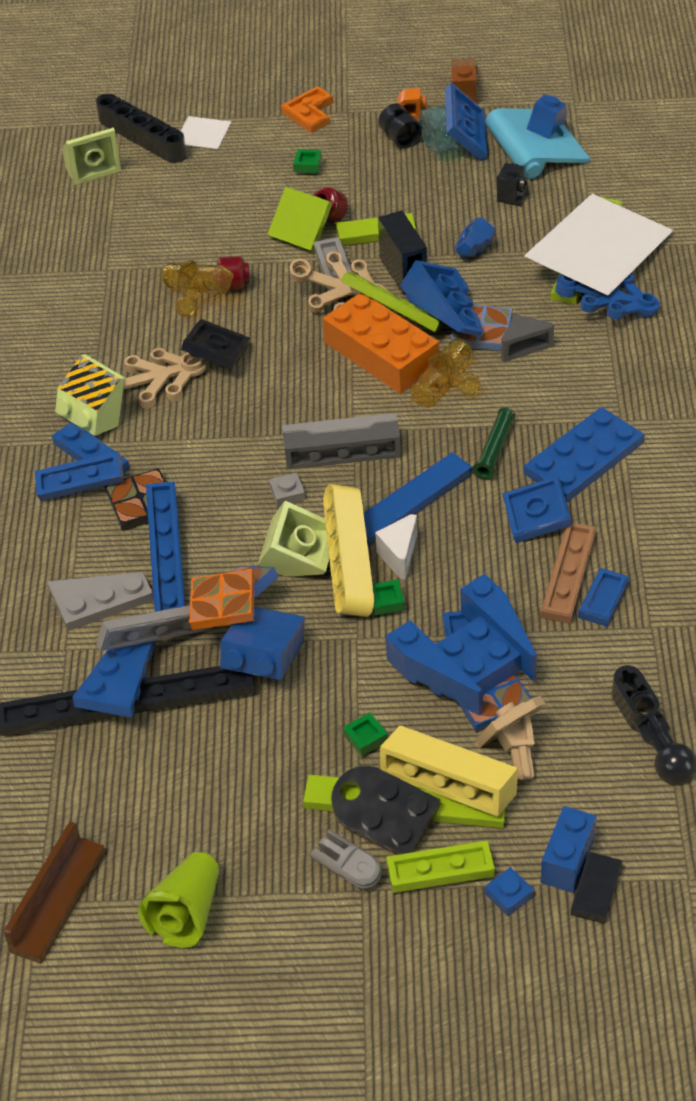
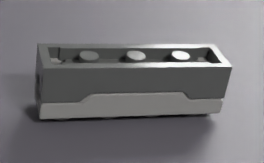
M396 413L282 425L287 470L401 457L400 433Z

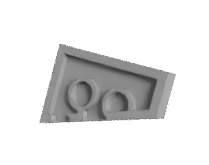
M143 572L47 582L67 631L154 601L153 592Z

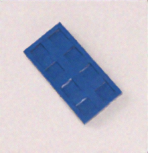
M600 407L523 465V474L535 482L558 475L566 502H568L643 444L645 434L605 408Z

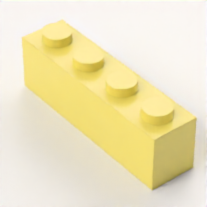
M400 725L380 746L381 770L409 784L498 817L517 794V767Z

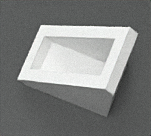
M413 514L375 532L376 553L400 579H406L417 539V515Z

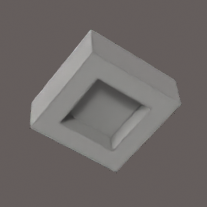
M297 472L269 479L270 490L277 507H281L284 501L293 504L305 500V492Z

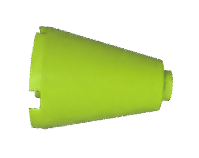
M191 853L145 895L137 912L140 923L151 936L156 932L164 937L162 943L177 948L193 947L201 939L205 932L219 874V866L215 859L208 853Z

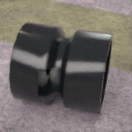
M399 103L387 106L379 115V127L399 148L405 149L414 146L422 136V125Z

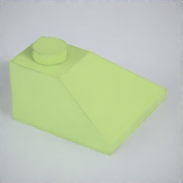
M114 128L66 141L62 148L65 166L74 184L121 171Z

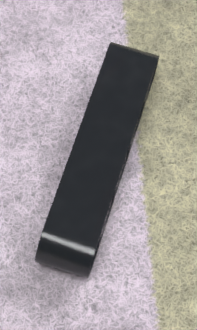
M102 94L96 98L100 124L108 129L114 128L117 134L170 163H180L186 159L187 153L183 132L116 95Z

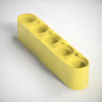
M329 484L324 492L323 506L335 610L340 614L368 617L373 610L374 593L361 492L359 488Z

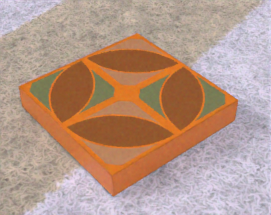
M246 569L191 578L189 620L191 629L198 630L254 621L255 576L253 570Z

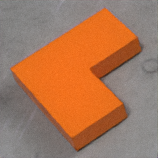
M317 86L281 105V113L312 134L330 124V116L321 110L333 104V96Z

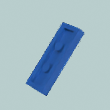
M72 422L52 435L53 444L76 461L116 452L94 435ZM121 456L123 473L130 469L129 461Z
M119 452L35 471L37 497L40 501L124 482L122 460Z

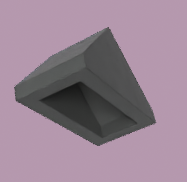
M515 314L502 337V361H510L553 347L554 325L550 322Z

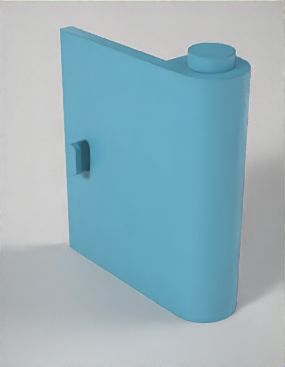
M499 108L491 111L486 118V126L511 161L525 166V177L528 179H533L541 174L546 162L589 163L590 161L589 156L564 124L559 125L558 130L549 139L528 130L527 126L533 109Z

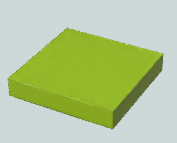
M285 186L267 235L315 252L314 242L319 241L333 203Z

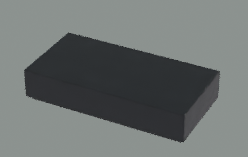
M588 852L571 906L570 915L605 924L622 868V860Z

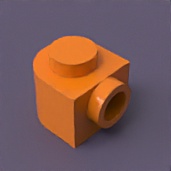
M421 88L405 89L399 93L397 103L403 105L416 120H422V110H427L426 95H421Z

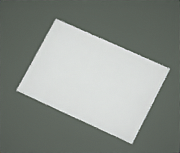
M591 194L524 256L603 294L609 295L673 230L595 194Z

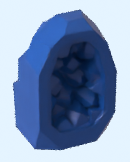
M475 218L462 231L455 245L456 252L461 258H473L475 255H481L491 244L496 234L495 227L484 218Z

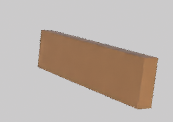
M576 523L565 527L541 609V618L572 623L597 527Z

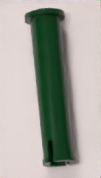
M502 407L498 410L497 417L479 461L472 467L474 475L482 480H490L495 475L494 467L516 414L513 413L512 409Z

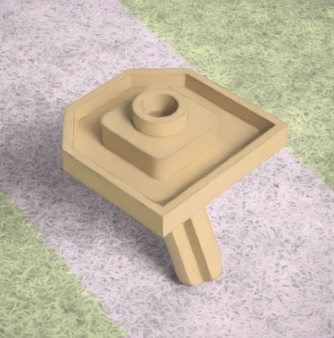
M541 696L532 698L527 702H522L517 706L513 702L503 706L496 712L498 717L475 739L479 748L497 738L506 752L511 751L512 764L518 768L517 780L519 781L530 780L534 777L530 748L535 742L530 717L545 705Z

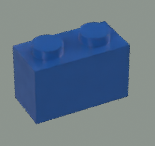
M563 805L541 860L540 883L574 893L588 852H590L595 839L596 815Z

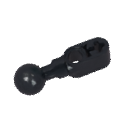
M631 665L619 667L613 677L612 698L629 726L639 732L644 741L652 743L657 755L654 765L657 775L661 780L671 785H682L689 782L696 773L695 753L687 745L674 743L670 737V726L659 710V700L641 671ZM641 709H642V710L648 711L649 713H647V714H642V713L638 712L637 710H641Z

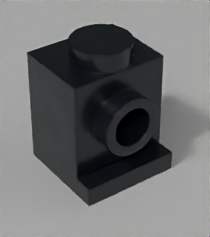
M505 162L497 176V202L522 206L529 193V188L527 187L528 178L525 177V166Z

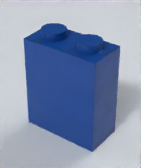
M254 607V621L232 624L222 638L220 668L281 680L304 644L305 617Z

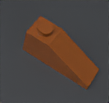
M451 59L452 84L476 103L475 59Z

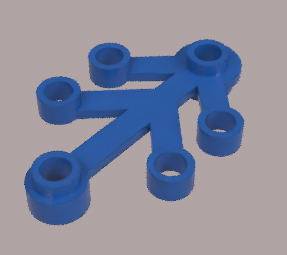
M632 273L618 285L625 288L629 294L623 293L616 287L609 295H606L563 274L557 279L555 287L556 293L562 297H573L577 291L590 294L582 297L580 308L585 312L592 313L596 309L608 306L607 315L612 319H621L624 315L636 313L642 317H651L659 310L660 306L659 300L653 294L643 293L633 283L634 276Z

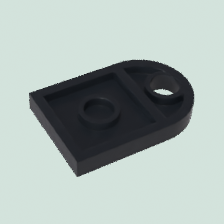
M359 766L345 772L335 783L331 795L334 814L344 828L396 855L412 853L416 850L441 805V799L372 766ZM354 785L360 789L359 796L353 800H346L341 796L343 789L347 786Z

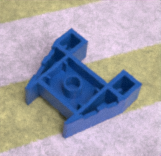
M486 574L460 589L461 614L470 623L435 644L411 620L385 636L387 660L407 680L415 684L419 681L429 686L431 692L439 696L444 694L458 701L460 707L477 715L483 713L482 695L520 670L532 681L536 679L537 654L507 595Z

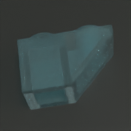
M445 105L421 110L419 123L422 125V138L428 149L439 154L461 148L462 145L446 133Z

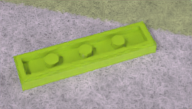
M353 272L344 273L341 282L434 332L441 331L444 322L427 311Z

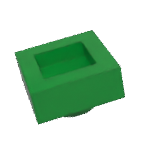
M297 149L293 162L294 172L318 174L322 161V150Z
M398 579L372 584L374 615L405 610Z
M370 712L343 727V735L361 756L381 746L388 739V732Z

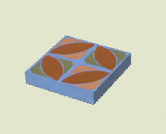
M473 305L471 309L477 313L483 333L481 336L461 333L453 328L451 346L501 351L502 337L512 319V308Z

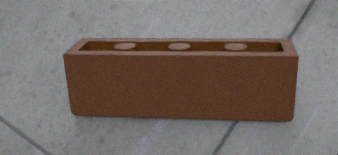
M69 821L4 929L10 953L42 964L106 854L104 845L81 838L77 824Z

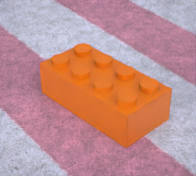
M361 292L322 318L324 343L400 394L439 367V341Z

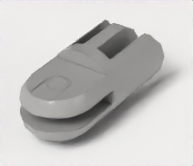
M330 829L326 832L329 840L321 838L318 842L319 848L324 853L316 848L310 852L311 858L357 887L363 889L371 888L381 878V866L374 856Z

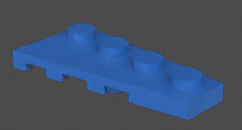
M157 640L107 650L72 697L74 707L132 718L135 711V700H138L141 692L140 684L142 679H145L147 673L146 665L152 658Z

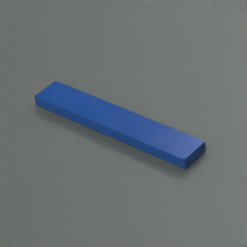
M451 452L364 512L368 547L376 542L375 532L410 514L414 515L472 475V466Z
M175 481L146 484L154 612L185 606Z

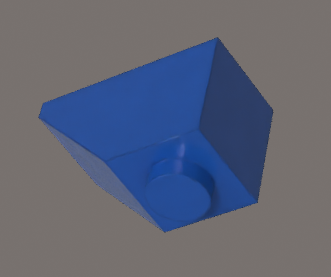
M543 94L534 104L527 129L549 139L558 130L559 125H562L567 119L566 104L559 101L555 96Z

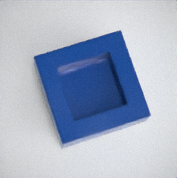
M510 867L485 886V895L509 916L534 897V889Z

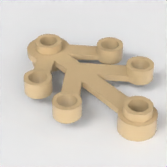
M332 251L326 256L327 267L335 271L338 279L311 270L310 263L305 259H296L290 264V277L295 282L303 283L310 281L333 289L323 294H314L309 297L308 308L311 312L319 313L324 309V305L349 295L356 296L360 293L358 290L341 282L347 270L342 263V255L339 252ZM335 258L338 262L333 263L330 259ZM361 259L353 261L351 272L374 283L367 271V263ZM355 267H362L363 270L358 271ZM297 272H303L304 274L299 275V274H296V273H297ZM374 283V284H376V285L382 287L383 289L387 290L383 285H381V284H379V283ZM318 301L321 304L318 306H314L312 302ZM343 302L337 303V304L334 306V310L337 309L338 307H340V306H341L342 304H344V303H343Z
M162 348L154 349L151 352L152 362L142 360L136 355L128 356L124 360L125 369L128 373H137L140 370L146 373L125 378L123 390L151 382L147 389L139 394L140 406L150 409L156 405L155 396L167 380L172 376L178 375L175 381L165 388L167 399L169 401H178L183 397L182 388L191 377L202 374L206 370V361L203 358L192 357L189 353L178 356L168 353ZM166 363L172 364V366L165 367L163 365H165Z

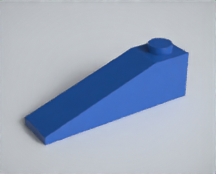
M415 260L400 284L406 293L407 299L458 332L481 336L483 330L478 315L471 309L474 304L473 300L467 297L469 287L458 270Z

